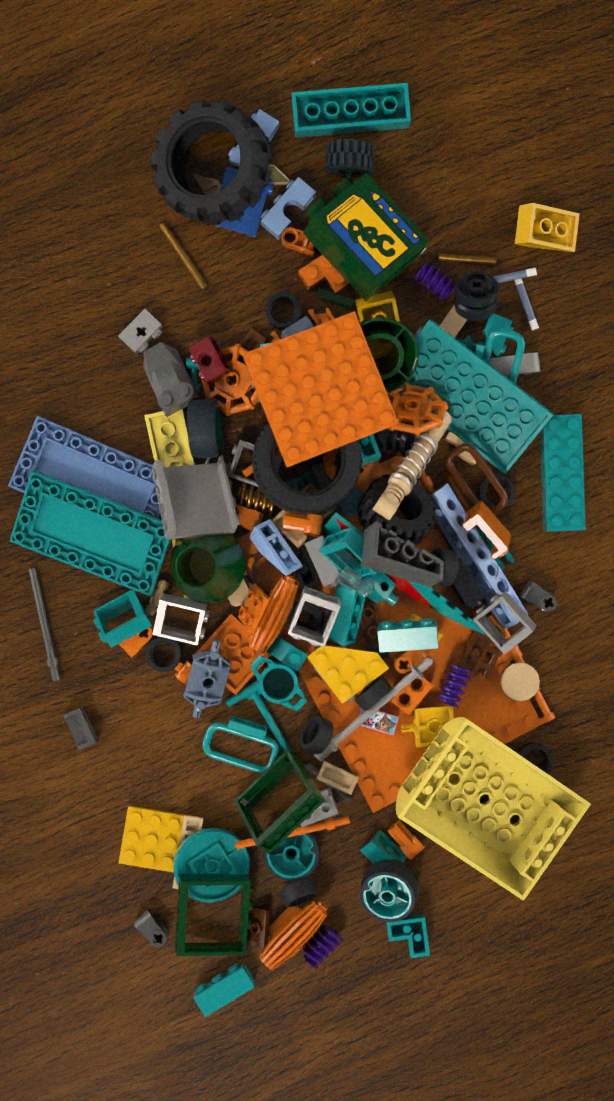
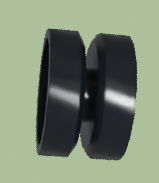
M469 272L458 278L455 284L454 307L459 316L468 320L478 321L487 319L495 313L498 283L494 277L487 273Z

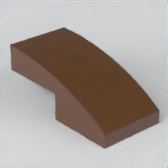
M251 327L240 344L246 350L252 351L260 348V344H265L268 337L256 328ZM240 355L239 361L245 364L243 356Z

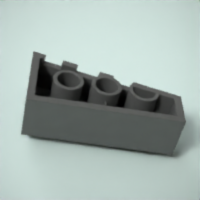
M377 521L364 530L363 567L427 587H432L443 580L444 561L424 549L419 550L414 546V543L409 540L404 541L392 530L387 531Z

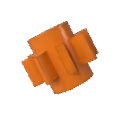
M188 660L185 663L181 661L175 668L178 671L175 676L184 684L188 681L192 663Z

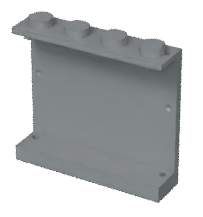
M223 455L219 457L217 463L164 467L162 460L154 461L152 474L166 539L235 533L237 526L240 524L239 514H236L235 511L236 500L231 494L232 483L227 476L228 465L226 462L224 463Z

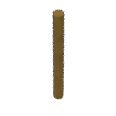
M162 223L159 227L200 288L204 290L208 287L207 283L167 223Z

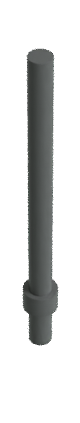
M32 568L28 570L48 657L46 662L47 666L50 667L52 680L58 681L60 680L57 666L59 665L58 657H55L37 570Z

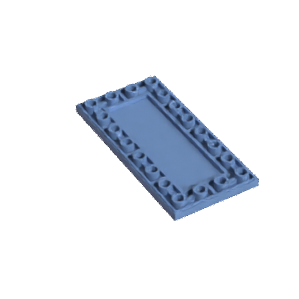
M36 417L8 484L9 487L25 493L31 470H36L161 518L152 474V464L45 418Z

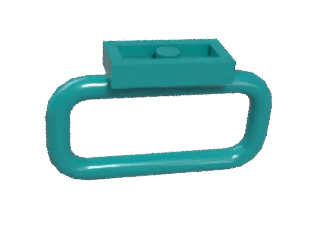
M506 329L493 330L488 335L486 343L478 342L475 353L489 363L494 341L497 337L502 336L514 339L517 342V349L509 379L516 384L525 349V341L517 332Z
M231 715L229 724L216 722L210 725L206 731L202 746L205 754L213 759L261 774L278 759L280 752L278 743L274 739L265 736L268 726ZM222 730L269 745L272 748L269 763L266 766H260L212 750L210 743L214 732Z

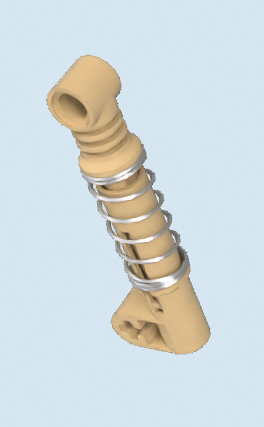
M445 411L443 425L440 428H433L422 432L414 438V443L410 445L411 450L406 451L407 457L401 459L402 464L396 466L397 472L392 473L389 477L386 490L372 509L387 520L392 518L404 496L411 492L417 482L416 479L421 476V471L425 470L426 464L431 460V456L437 451L438 442L452 421V417L448 412Z

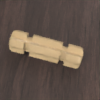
M163 579L159 581L158 588L155 589L149 601L150 604L145 608L147 614L151 616L155 614L162 594L169 587V582Z

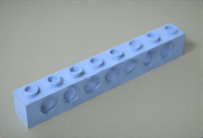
M448 483L430 493L433 499L432 503L435 504L436 523L456 555L462 558L485 598L483 599L487 605L491 603L490 599L496 593L502 594L506 590L523 611L528 614L497 562L490 557L491 553L476 528L472 527L467 531L463 526L466 512ZM503 601L491 610L502 629L509 628L520 622Z

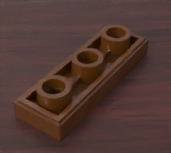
M373 601L364 603L360 623L367 650L377 652L382 659L388 658V652H379L377 629L380 619L376 604ZM371 628L376 629V633L374 635H371L369 633V630Z

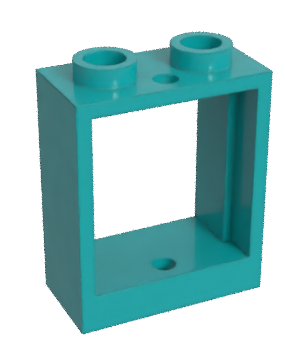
M352 527L328 535L319 549L350 581L378 572L362 566L364 539ZM345 548H348L360 560V562H357L345 550Z
M130 590L93 611L95 615L93 621L98 630L100 629L101 631L98 634L102 642H107L111 648L152 626L142 600L135 590ZM132 608L134 609L137 617L111 631L109 630L108 621Z

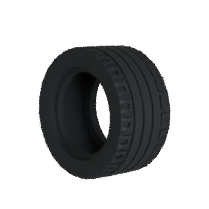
M268 422L258 436L253 449L252 470L256 484L267 500L286 512L306 515L325 511L341 502L355 486L362 464L360 444L357 440L334 449L337 457V469L332 481L326 488L312 493L300 492L287 486L276 471L274 453L277 442Z

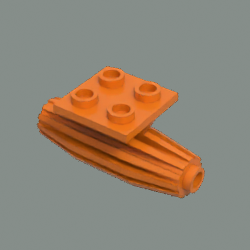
M291 575L281 576L268 596L256 583L249 589L247 599L239 610L238 618L247 630L252 633L249 646L255 651L266 653L280 634L293 607L299 585L295 577Z
M313 901L303 909H300L298 906L288 907L269 926V933L273 937L259 955L266 967L273 970L290 957H294L320 930L319 926L327 916V907L321 901Z

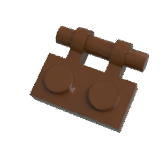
M474 631L458 665L474 673H477L479 667L484 668L481 676L488 679L491 672L493 673L496 668L494 666L498 657H501L503 652L497 646L495 648L490 646L492 640L487 635ZM488 651L492 654L488 662L485 663L483 659Z

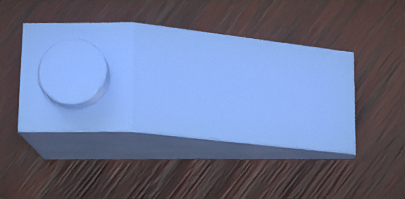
M271 519L254 527L249 538L258 551L284 575L287 576L302 567V564Z

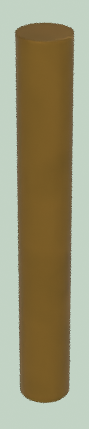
M439 253V261L496 265L497 257Z

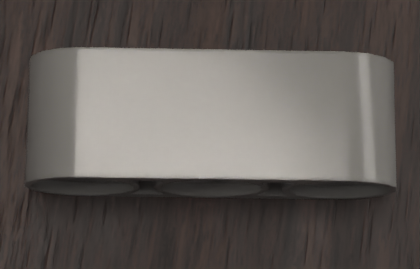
M538 352L523 354L518 376L541 372ZM515 355L490 358L489 364L504 376L510 377Z

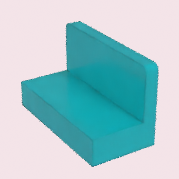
M381 830L376 832L371 841L360 850L373 864L383 859H395L404 863L407 858L403 851Z

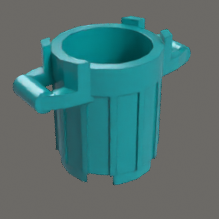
M261 655L250 664L259 682L260 692L265 699L272 703L282 704L295 711H298L307 702L303 691L298 686V675L294 669L282 662H273L271 659ZM265 661L268 666L264 668L261 674L256 669ZM297 693L301 697L292 705L289 700Z

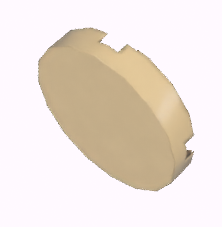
M517 662L509 665L503 671L500 682L502 690L508 697L513 700L524 701L536 694L539 689L540 680L538 673L532 666L527 663Z

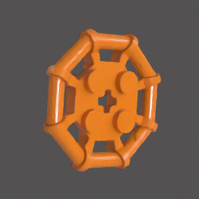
M237 343L235 346L220 349L223 356L233 354V359L227 361L232 372L214 382L215 390L211 392L210 383L203 381L200 377L205 399L218 400L216 399L218 395L226 398V404L218 400L220 410L226 416L255 409L259 397L256 389L251 398L247 396L251 386L254 384L247 366L239 361V356L249 351ZM211 357L208 359L206 363L207 366H209L212 363ZM236 375L237 382L230 385L229 377ZM242 398L245 402L233 406V400Z
M407 382L399 389L387 392L399 423L388 428L389 430H398L419 436L422 432L433 428H440L443 425L445 411L448 410V404L434 392V388L410 385ZM437 410V414L431 413V411Z

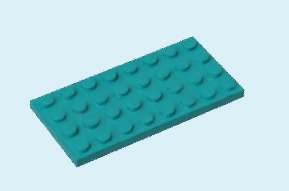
M430 319L415 338L418 345L419 360L417 368L408 383L425 388H434V392L448 404L446 412L451 415L452 421L447 430L459 437L465 444L473 445L482 457L506 474L552 418L554 413Z

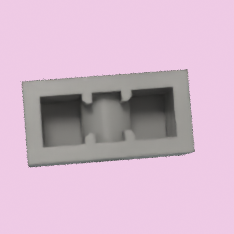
M144 309L118 337L136 354L139 352L143 353L149 347L148 343L153 338L157 339L161 335L163 326ZM140 329H141L142 331L145 330L146 335H145V336H142V335L139 334L138 331H139Z

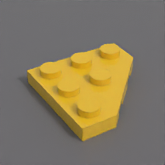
M325 645V647L320 646L307 656L342 704L389 669L379 654L371 651Z

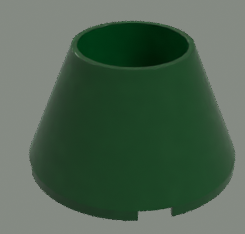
M372 318L361 322L360 326L367 343L376 338H385L393 342L390 353L382 359L374 360L386 392H393L410 380L418 365V345L415 337L405 325L393 319Z
M230 533L180 538L173 548L170 558V570L174 583L185 596L201 603H215L230 597L239 588L245 575L246 560L240 543ZM199 547L207 550L215 560V574L207 584L198 581L190 570V558Z

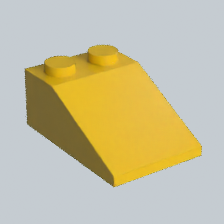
M536 203L520 205L515 244L532 248L575 252L580 214Z
M392 291L373 295L368 301H365L363 298L355 300L360 323L372 318H389L400 322L395 296ZM376 338L367 343L373 359L387 356L393 347V342L385 338Z

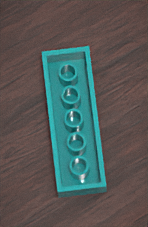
M408 83L292 92L295 138L406 129L410 127Z
M582 414L553 415L540 431L543 532L586 530Z

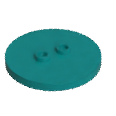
M206 828L191 834L180 844L174 856L173 873L177 885L179 875L249 874L250 857L247 848L236 850L235 842L241 841V839L226 829ZM189 885L188 897L200 902H218L235 894L241 888V885Z

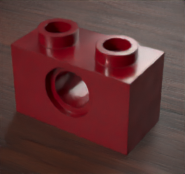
M207 337L189 348L191 351L190 357L194 364L198 365L200 369L199 375L203 381L214 383L232 372L214 338ZM210 356L212 363L207 366L206 359Z

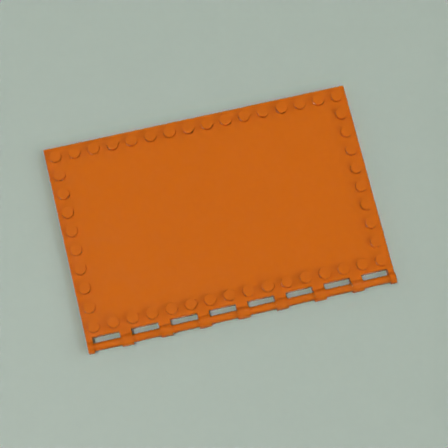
M394 456L379 464L376 474L369 482L353 488H358L365 493L369 485L377 477L385 474H390L391 476L392 473H396V466L402 464L401 459L403 457ZM425 470L421 471V480L418 481V484L421 487L424 486L427 489V493L430 494L434 491V484L430 476H427ZM399 508L394 513V516L408 520L404 512ZM341 510L336 511L364 533V526L360 525L358 515L349 516ZM331 517L322 525V529L331 519ZM435 520L434 525L423 540L415 546L419 550L424 549L429 553H432L437 548L454 551L450 549ZM251 531L238 538L237 541L241 545L246 560V570L252 581V566L255 560L262 554L249 538L252 533ZM311 536L305 543H307V542H309V541H311V540H313V539H316V538H318V537H312V536ZM348 552L357 562H360L359 559ZM265 557L257 561L253 570L255 583L266 592H271L281 576L286 577ZM338 569L339 574H340V576H341V578H342V579L338 580V582H347V581H350V580ZM294 572L293 577L297 579L296 582L299 585L294 600L295 603L299 601L303 589ZM327 585L323 586L324 589L320 591L335 596L337 585L328 588ZM451 585L448 587L432 586L434 590L472 620L477 615L475 611L480 605L473 609L464 607ZM394 587L392 592L399 599L393 606L385 600L375 603L380 623L384 621L401 622L402 620L409 619L414 613L421 619L431 618L432 620H437V631L443 635L438 642V649H426L430 654L428 658H432L433 663L422 674L433 687L416 708L446 706L448 704L442 702L437 694H444L440 687H447L443 679H450L446 675V672H453L449 665L460 666L458 664L475 630L436 612L397 587ZM365 597L364 603L372 602L371 599ZM318 606L323 618L325 608ZM490 611L491 615L487 616V618L508 639L511 636L508 629H502L492 611ZM300 613V622L307 623L310 620L309 613ZM286 619L279 634L281 638L307 652L308 655L314 652L315 646L310 644L309 641L297 640L288 634L289 624ZM360 623L355 644L346 646L349 649L368 651ZM371 628L369 630V633L371 635H374L376 633V629ZM328 639L326 645L336 647L339 643ZM493 641L490 646L495 648L496 645ZM518 644L505 655L502 653V656L498 657L494 666L496 668L493 673L491 672L488 679L481 676L484 670L479 667L477 673H467L471 679L464 680L468 686L461 687L465 692L464 694H458L462 701H455L459 708L453 707L454 718L465 717L503 744L556 717L547 706L540 692V686L534 695L544 714L540 718L529 699L524 701L513 700L502 690L501 675L511 665L510 661L515 659L516 663H525ZM404 651L388 652L389 657L382 659L389 669L379 677L383 676L392 688L405 675L397 672L393 667L394 659ZM487 651L483 662L487 663L492 653ZM306 658L299 669V673L322 717L333 724L334 738L359 716L361 707L356 703L355 699L350 703L346 701L342 704L328 684L313 668L310 660ZM400 660L399 668L405 669V663L407 662ZM414 679L411 682V687L414 689L421 686L420 679ZM361 689V690H360L359 692H357L356 694L359 695V694H360L361 692H363L364 690ZM401 694L399 696L400 703L408 702V694ZM391 700L379 710L399 716L394 735L360 725L338 744L352 774L359 777L357 783L373 813L397 800L400 787L428 748L415 746V735L413 732L402 733L401 729L403 728H401V725L413 724L414 710L410 715H407Z

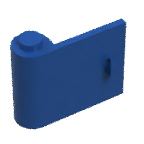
M226 168L220 191L231 183L236 176L237 169ZM269 179L268 186L262 187L259 193L262 198L254 208L249 206L243 211L244 216L238 218V220L236 219L232 222L225 220L217 226L256 237L265 201L268 195L272 196L274 184H271L272 180Z

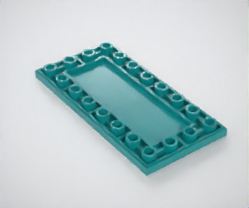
M31 470L9 542L151 597L171 539H166L162 519L39 471Z

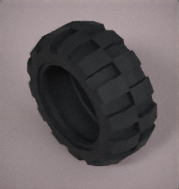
M205 100L190 103L189 110L184 112L179 109L169 117L172 123L166 130L161 128L155 139V142L159 145L157 151H152L151 168L156 172L153 181L158 193L164 196L165 203L182 216L194 222H202L205 225H220L225 220L232 222L244 216L243 211L249 206L254 208L262 198L259 195L262 187L268 186L271 175L268 164L272 160L270 145L266 142L264 138L265 133L257 122L241 108L238 109L231 103L215 100L212 103H208ZM222 131L233 134L240 149V165L236 176L227 187L215 194H193L184 177V161L188 150L196 140L208 133Z

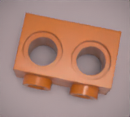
M424 677L420 679L421 686L414 689L411 687V683H409L391 699L407 715L411 714L433 687ZM401 694H408V702L400 703L399 696Z

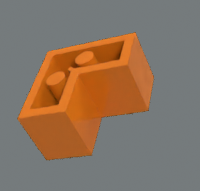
M323 255L299 270V276L308 290L325 281L333 294L337 296V294L351 287Z

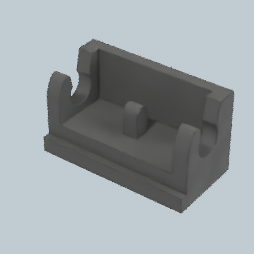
M83 706L63 715L79 750L98 741Z

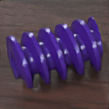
M426 262L415 276L414 281L417 282L422 279L420 285L428 284L427 291L434 289L433 296L440 293L438 300L447 299L455 289V284L451 285L452 278L445 281L446 273L439 276L440 269L438 268L433 271L434 264L426 266Z
M449 665L453 672H446L450 679H443L447 687L441 686L440 689L444 694H437L442 702L459 708L455 701H462L458 694L465 693L461 687L468 686L464 680H470L471 678L467 673L473 672L457 665Z
M326 925L323 926L326 931L325 933L318 931L320 938L313 936L314 944L308 942L309 950L304 947L302 948L305 960L315 969L318 968L317 963H323V957H329L328 952L332 953L334 951L333 946L338 947L339 941H344L333 928Z

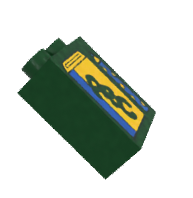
M366 173L355 183L349 176L343 179L332 191L336 198L331 202L327 203L323 197L318 199L306 212V215L311 220L303 234L365 301H368L415 261L430 241Z

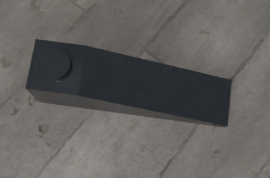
M284 538L302 564L300 569L294 571L302 589H304V586L318 591L324 589L304 544L298 550Z

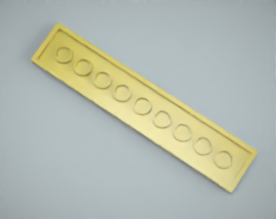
M183 409L168 417L165 416L163 411L144 415L154 461L162 460L164 467L195 465L189 448L188 431ZM180 538L172 539L173 548ZM199 547L194 551L190 558L191 573L202 583L207 584L211 581L215 574L216 565L213 556L207 550Z

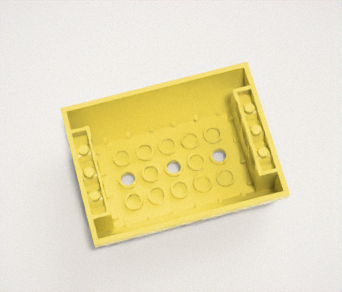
M457 717L443 725L400 787L396 800V814L398 818L524 901L591 804L465 717ZM458 774V780L450 783V775ZM487 794L489 796L488 801L480 803V797ZM513 815H518L519 820L515 824H511L510 818Z

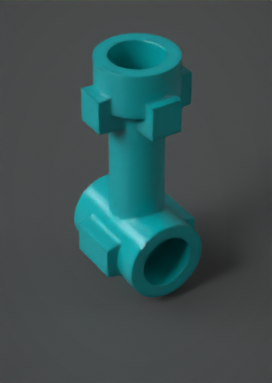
M191 357L186 358V369L190 370L193 384L197 392L200 393L201 384L198 383V370L200 369L197 364H194Z

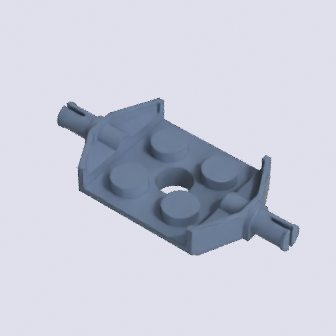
M213 639L210 650L192 656L193 663L185 691L182 693L183 697L195 706L192 714L194 718H200L202 709H205V707L221 703L231 663L219 653L221 640ZM207 678L213 680L210 685H204L203 681Z

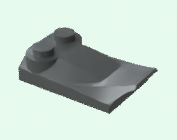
M160 342L143 352V368L158 399V404L166 417L187 407L190 401L200 400V396L177 349L168 346L164 342Z

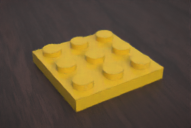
M129 805L119 863L173 872L174 856L181 841L184 814Z

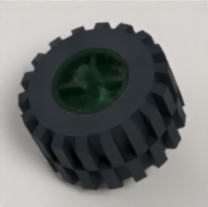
M339 139L329 142L326 148L325 170L337 176H349L350 178L362 177L366 173L369 175L374 170L375 147L368 142L356 139Z

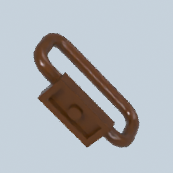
M461 444L446 456L445 464L451 474L442 480L443 483H448L465 511L479 502L453 464V459L464 451L469 452L500 496V502L490 508V511L495 515L507 506L508 495L506 490L473 445Z

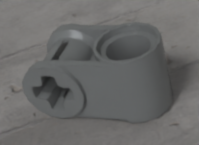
M528 580L519 594L520 598L543 611H552L557 606L556 598L531 580ZM550 598L549 602L551 603V606L544 607L545 603L543 602V600H548Z
M150 909L134 921L137 930L146 937L151 945L157 948L165 945L169 932ZM156 935H163L162 939H156Z

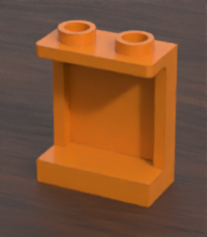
M481 500L466 512L463 526L468 531L477 524L493 542L490 557L492 559L500 558L508 552L511 534Z

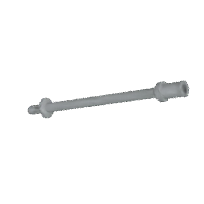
M427 658L417 667L411 665L412 671L398 682L374 706L364 711L338 735L332 738L328 747L322 753L314 754L315 757L323 761L331 752H336L338 744L403 688L416 677L422 679L424 677L422 672L432 665L433 659Z

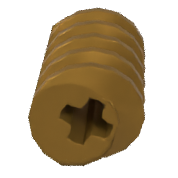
M245 482L240 487L236 503L239 500L241 506L247 503L248 509H251L254 505V510L258 511L262 508V514L269 511V517L272 516L275 505L267 500L266 496L261 494L259 488L254 492V485L247 489Z

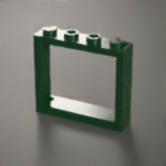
M287 749L234 800V803L256 846L270 854L325 799L300 757ZM295 768L307 791L263 832L252 808Z
M248 874L179 875L175 933L176 956L246 955V948L250 944L247 930L251 929V919L248 918L249 911H252L250 893H253V881H250ZM189 885H241L238 942L185 943Z

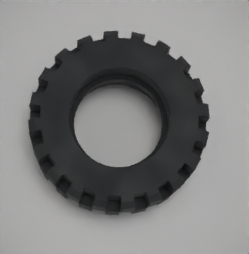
M390 474L377 477L369 485L358 503L357 514L360 525H363V530H365L377 521L382 524V528L387 531H394L399 538L404 541L409 540L416 546L432 528L436 519L435 504L432 503L431 495L427 494V489L424 486L421 487L417 481L411 492L404 496L398 507L404 512L408 520L400 519L394 515L390 520H387L372 509L386 490Z

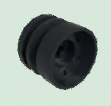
M385 429L375 433L374 439L380 452L386 454L394 452L396 456L406 458V451L411 450L410 445L414 443L416 436L413 433Z

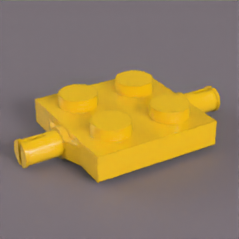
M453 706L415 708L413 724L401 725V728H403L401 729L402 733L413 732L416 747H429L443 725L454 719Z

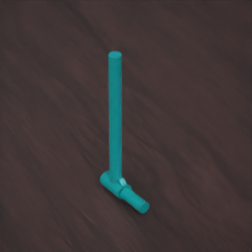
M258 680L225 700L228 707L244 698L253 699L282 750L285 752L289 749L292 752L260 697L261 692Z

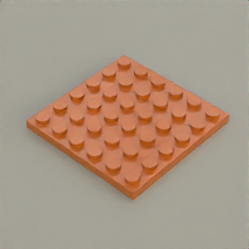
M355 311L242 354L286 468L399 424Z

